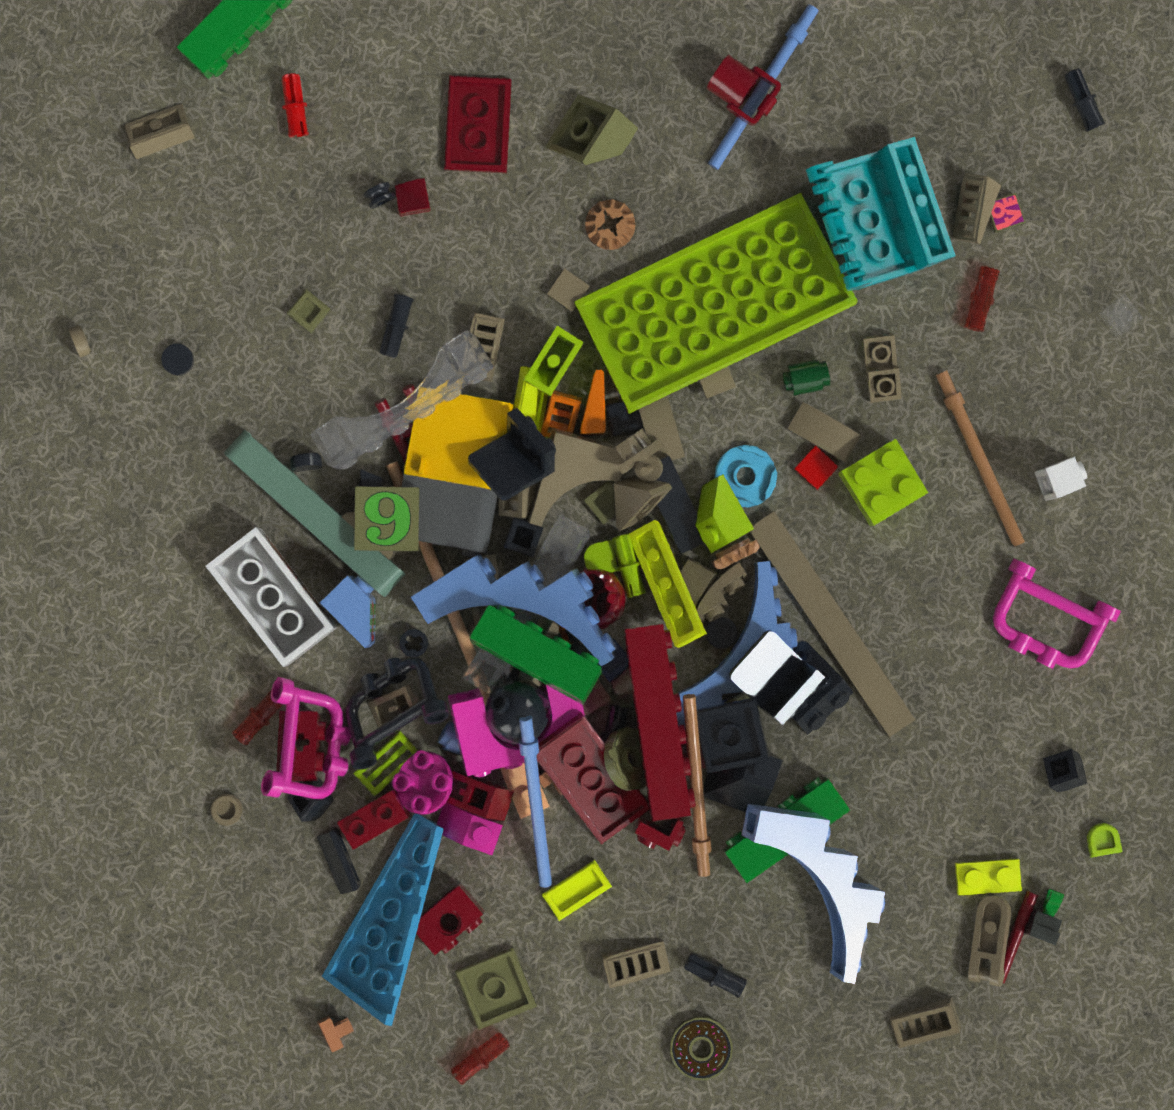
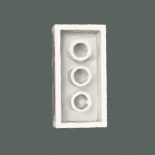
M255 527L206 565L213 577L283 667L290 665L338 628L261 528Z

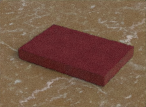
M449 76L445 171L507 174L512 79Z

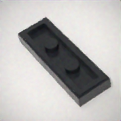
M667 455L660 459L663 465V472L657 480L669 483L672 489L657 505L680 554H683L704 544L696 527L697 513L670 456Z

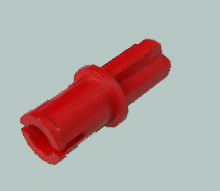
M296 73L285 74L282 76L285 105L282 106V109L286 110L289 138L308 136L309 132L305 116L307 103L303 102L300 76Z

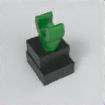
M1048 889L1042 913L1036 910L1032 911L1024 933L1056 945L1060 936L1058 931L1062 920L1054 918L1063 901L1064 894Z

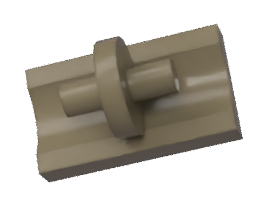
M643 429L615 446L624 460L617 467L624 474L635 466L636 475L640 480L644 482L656 481L663 472V465L661 460L653 454L664 447L660 439L651 443Z

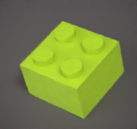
M896 439L838 473L870 527L875 526L929 493Z

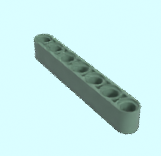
M244 429L224 451V454L383 597H386L406 575L402 569L391 562L392 560H388L380 551H355V529L334 508L325 503L308 485H305L286 465L277 460L266 447L257 442L248 431Z

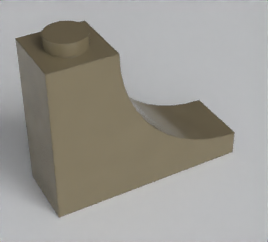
M552 427L549 438L556 447L555 472L538 481L535 496L526 517L528 522L542 526L544 518L552 505L564 493L578 485L602 480L619 482L621 476L626 475L628 471L622 474L617 467L624 462L615 448L617 445Z

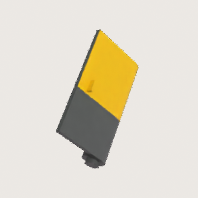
M420 387L401 486L420 488L419 541L462 549L461 555L471 558L481 553L487 554L497 495L469 465L468 456L507 433V413L513 410V404Z

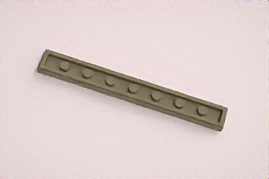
M773 511L752 525L754 529L750 531L751 535L758 541L761 550L772 566L776 567L778 575L887 736L891 737L915 721V718L776 513Z

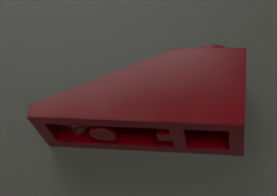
M451 769L453 784L446 803L486 819L505 821L514 794L513 790Z

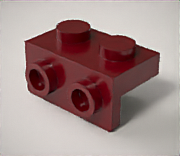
M639 817L634 825V832L638 838L637 841L652 849L658 845L668 851L672 844L678 847L686 830L683 826L682 817L674 818L668 830L642 817Z

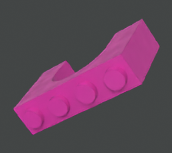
M544 683L543 689L549 700L550 709L547 707L546 718H548V722L538 737V743L580 712L585 716L583 705ZM479 688L448 695L462 763L467 776L483 777L490 774L491 770L503 767L504 769H515L522 765L524 756L520 754L519 744L510 745L490 731L486 719L483 696Z

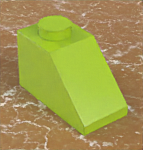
M556 326L523 380L551 396L584 342Z
M723 474L702 486L696 527L711 553L754 529Z

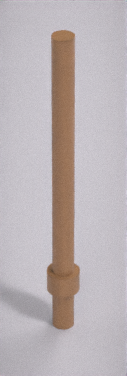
M946 370L936 375L946 397L943 401L947 410H951L1013 547L1025 542L964 409L963 404H965L963 396L961 392L957 393Z
M686 694L683 696L687 753L691 768V775H689L690 788L694 790L696 807L692 808L695 835L692 838V848L697 858L698 876L706 877L710 875L709 853L712 851L711 838L707 836L696 696L694 694Z

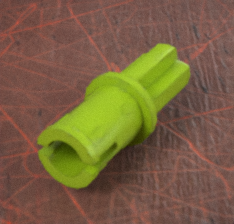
M622 534L615 536L612 542L619 565L616 569L621 573L626 598L646 593V590L644 589L639 570L640 562L636 560L630 535Z

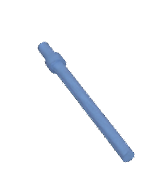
M808 4L797 23L790 26L785 34L787 39L766 70L767 74L775 79L777 78L798 44L801 45L808 35L806 30L817 15V8ZM761 79L741 111L752 117L772 85ZM738 117L735 119L709 160L708 164L719 170L746 127V122Z
M529 715L519 718L522 738L519 740L520 754L524 756L539 885L546 888L552 885L537 763L539 744L538 738L534 737L532 716Z

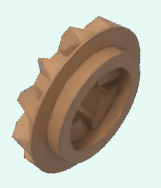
M614 199L599 201L588 212L585 221L586 233L589 239L602 249H619L625 246L633 237L635 231L633 212L625 203ZM604 212L612 220L623 218L616 224L617 236L610 229L598 231L605 224Z
M749 538L715 554L717 559L712 561L715 569H723L756 553L760 547L757 540L751 542Z

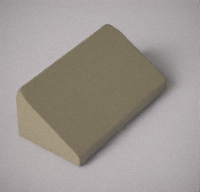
M183 104L124 124L130 149L136 159L195 138Z

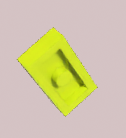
M1018 858L955 863L958 895L1022 891L1020 860Z

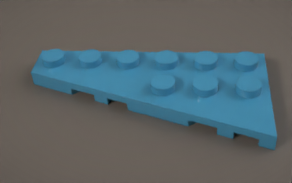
M415 813L322 975L325 980L384 1025L388 1026L393 1024L444 828L426 816Z

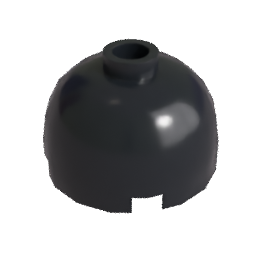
M512 680L500 684L488 697L485 705L486 720L490 731L502 741L510 745L519 744V740L522 739L519 718L532 716L534 737L538 738L547 726L548 718L545 717L546 707L550 709V703L545 692L537 686L525 681Z

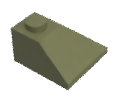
M578 94L545 147L569 159L589 165L622 155L638 127L616 108Z

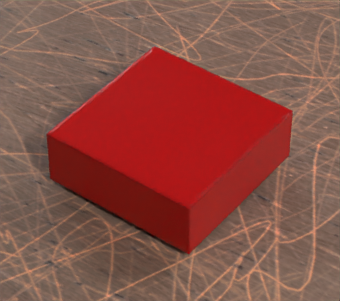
M814 446L794 470L812 487L818 490L835 472L838 466L817 446Z

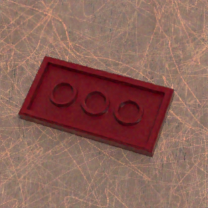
M582 712L538 743L539 753L537 754V761L600 844L606 842L650 810L649 802L639 789L625 791L617 787L610 779L604 760L605 743Z

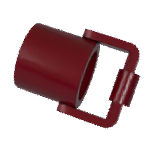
M728 54L713 74L706 89L727 102L726 109L747 124L755 126L762 116H768L776 104V96L781 89V84L757 66H753L750 69ZM760 77L774 88L758 106V112L754 118H751L739 108Z

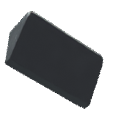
M335 828L317 836L340 894L358 890L361 882L339 829Z

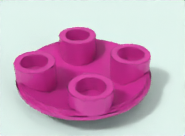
M423 750L417 751L410 756L392 780V786L397 791L403 806L410 812L420 815L431 814L440 809L448 800L453 784L452 772L446 760L434 752Z

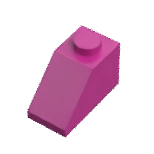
M445 803L437 824L444 828L443 836L466 847L493 855L504 822L486 819Z

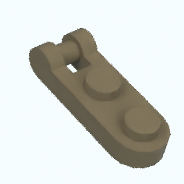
M987 896L979 902L968 970L969 981L978 983L981 980L989 981L990 985L1001 987L1003 984L1004 962L1011 919V907L1003 897ZM983 959L992 960L991 969L983 967Z

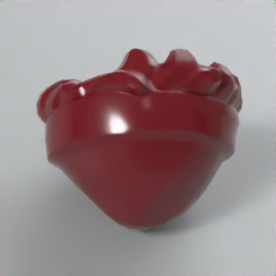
M584 569L582 572L586 573L593 584L591 591L594 595L584 601L586 607L591 606L598 615L600 622L597 625L599 628L606 629L623 615L626 603L624 589L618 578L611 572L602 569Z

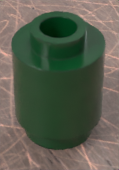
M816 359L787 365L788 372L782 373L785 390H791L793 396L821 391L823 387L830 386V375L826 361L818 362Z

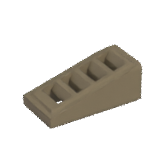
M965 173L961 184L953 239L975 244L981 243L1001 187L999 183L987 176ZM971 213H975V214H976V215H975V218H971V217H970V216H971ZM967 225L973 226V231L966 230Z
M474 313L461 376L492 383L505 319ZM479 324L496 328L495 334L478 330ZM476 337L494 341L493 346L475 343ZM478 350L491 353V357L488 359L474 356L473 351ZM471 362L489 366L488 372L470 368Z
M663 940L602 955L609 988L671 972ZM656 950L660 967L654 968L650 951ZM643 953L648 968L645 971L641 970L638 955ZM632 957L635 973L629 974L626 958ZM618 960L620 961L623 976L617 977L614 967V961Z
M952 997L889 1018L899 1048L960 1033L961 1030ZM944 1011L946 1012L949 1024L945 1026L943 1025L940 1016V1012ZM928 1015H933L936 1029L931 1030L927 1018ZM920 1018L924 1033H918L914 1019ZM908 1021L912 1037L904 1039L900 1026L905 1034L902 1022Z

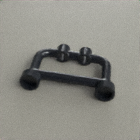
M391 658L384 662L386 673L380 677L376 673H369L361 677L362 688L351 696L346 708V719L354 746L349 755L354 769L363 770L374 766L377 763V758L373 746L421 715L427 724H437L449 717L446 702L438 699L430 670L427 664L420 658H409L404 661L400 658ZM415 670L418 674L424 699L364 737L358 714L361 704L367 699L380 697L383 694L384 688L390 684L403 682L406 679V674Z

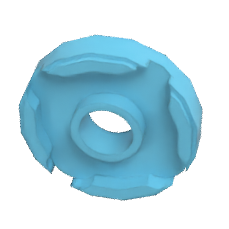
M741 445L731 448L721 456L715 467L714 479L722 474L725 476L741 507L749 508L761 504L770 497L776 486L777 471L774 462L765 451L756 446ZM748 467L753 470L755 479L752 484L742 485L738 482L737 472L739 469Z

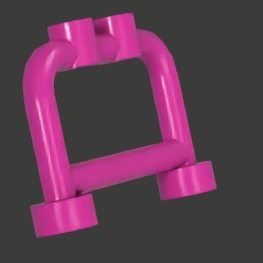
M1013 558L1008 568L1013 574L993 615L994 627L997 632L1010 641L1009 648L1023 655L1029 650L1039 655L1036 660L1037 662L1051 669L1054 668L1055 664L1069 669L1079 668L1086 664L1092 656L1109 620L1116 623L1121 611L1099 600L1093 611H1090L1032 582L1031 579L1036 569ZM1019 589L1092 625L1078 654L1068 656L1011 628L1006 623V614Z
M278 677L272 686L271 699L273 702L286 705L280 771L268 770L264 774L261 783L262 794L278 798L281 793L311 799L326 798L335 790L338 776H344L348 770V759L340 757L341 745L346 746L351 739L349 727L343 726V711L333 697L294 687L293 680ZM299 702L325 707L331 715L330 725L326 730L328 751L324 758L323 772L325 773V780L320 787L291 781Z

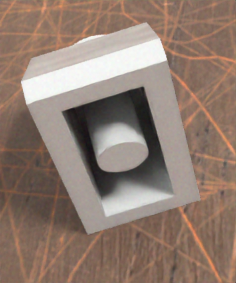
M1075 457L1034 472L1045 501L1063 497L1086 487L1084 482L1087 479L1085 468L1080 461H1076Z

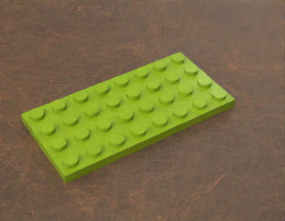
M799 193L574 301L630 414L856 305L857 298L853 291H847L843 281L845 276L840 272L836 258L802 194Z

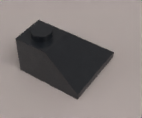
M769 754L770 760L766 762L708 773L703 786L704 797L746 812L748 804L765 806L773 790L783 760Z

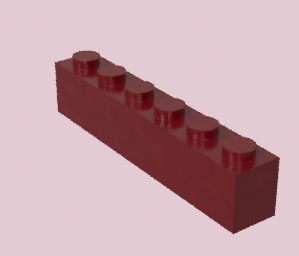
M663 624L624 629L652 821L691 816L690 808L696 807L693 788L687 789L686 776L691 775L689 757H683L681 744H686L684 725H678L676 712H682L680 695L679 693H673L672 681L677 680L675 662H669L667 649L672 648L670 629L664 630Z

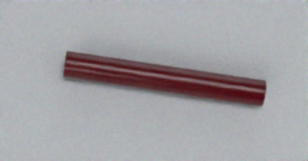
M1026 891L1007 940L1004 984L1039 896L1030 891Z

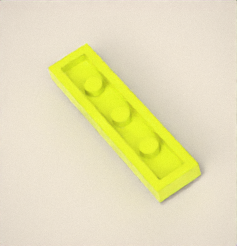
M653 520L629 533L633 548L667 629H670L674 646L680 648L706 635L707 633L660 523Z

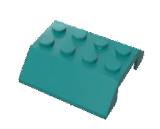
M915 137L887 144L879 151L836 164H833V161H828L806 169L809 182L817 184L812 187L814 195H823L825 200L818 208L820 213H827L826 216L822 217L830 243H837V246L832 248L835 255H844L846 262L839 266L841 273L848 274V276L843 277L847 291L860 290L912 274L956 256Z

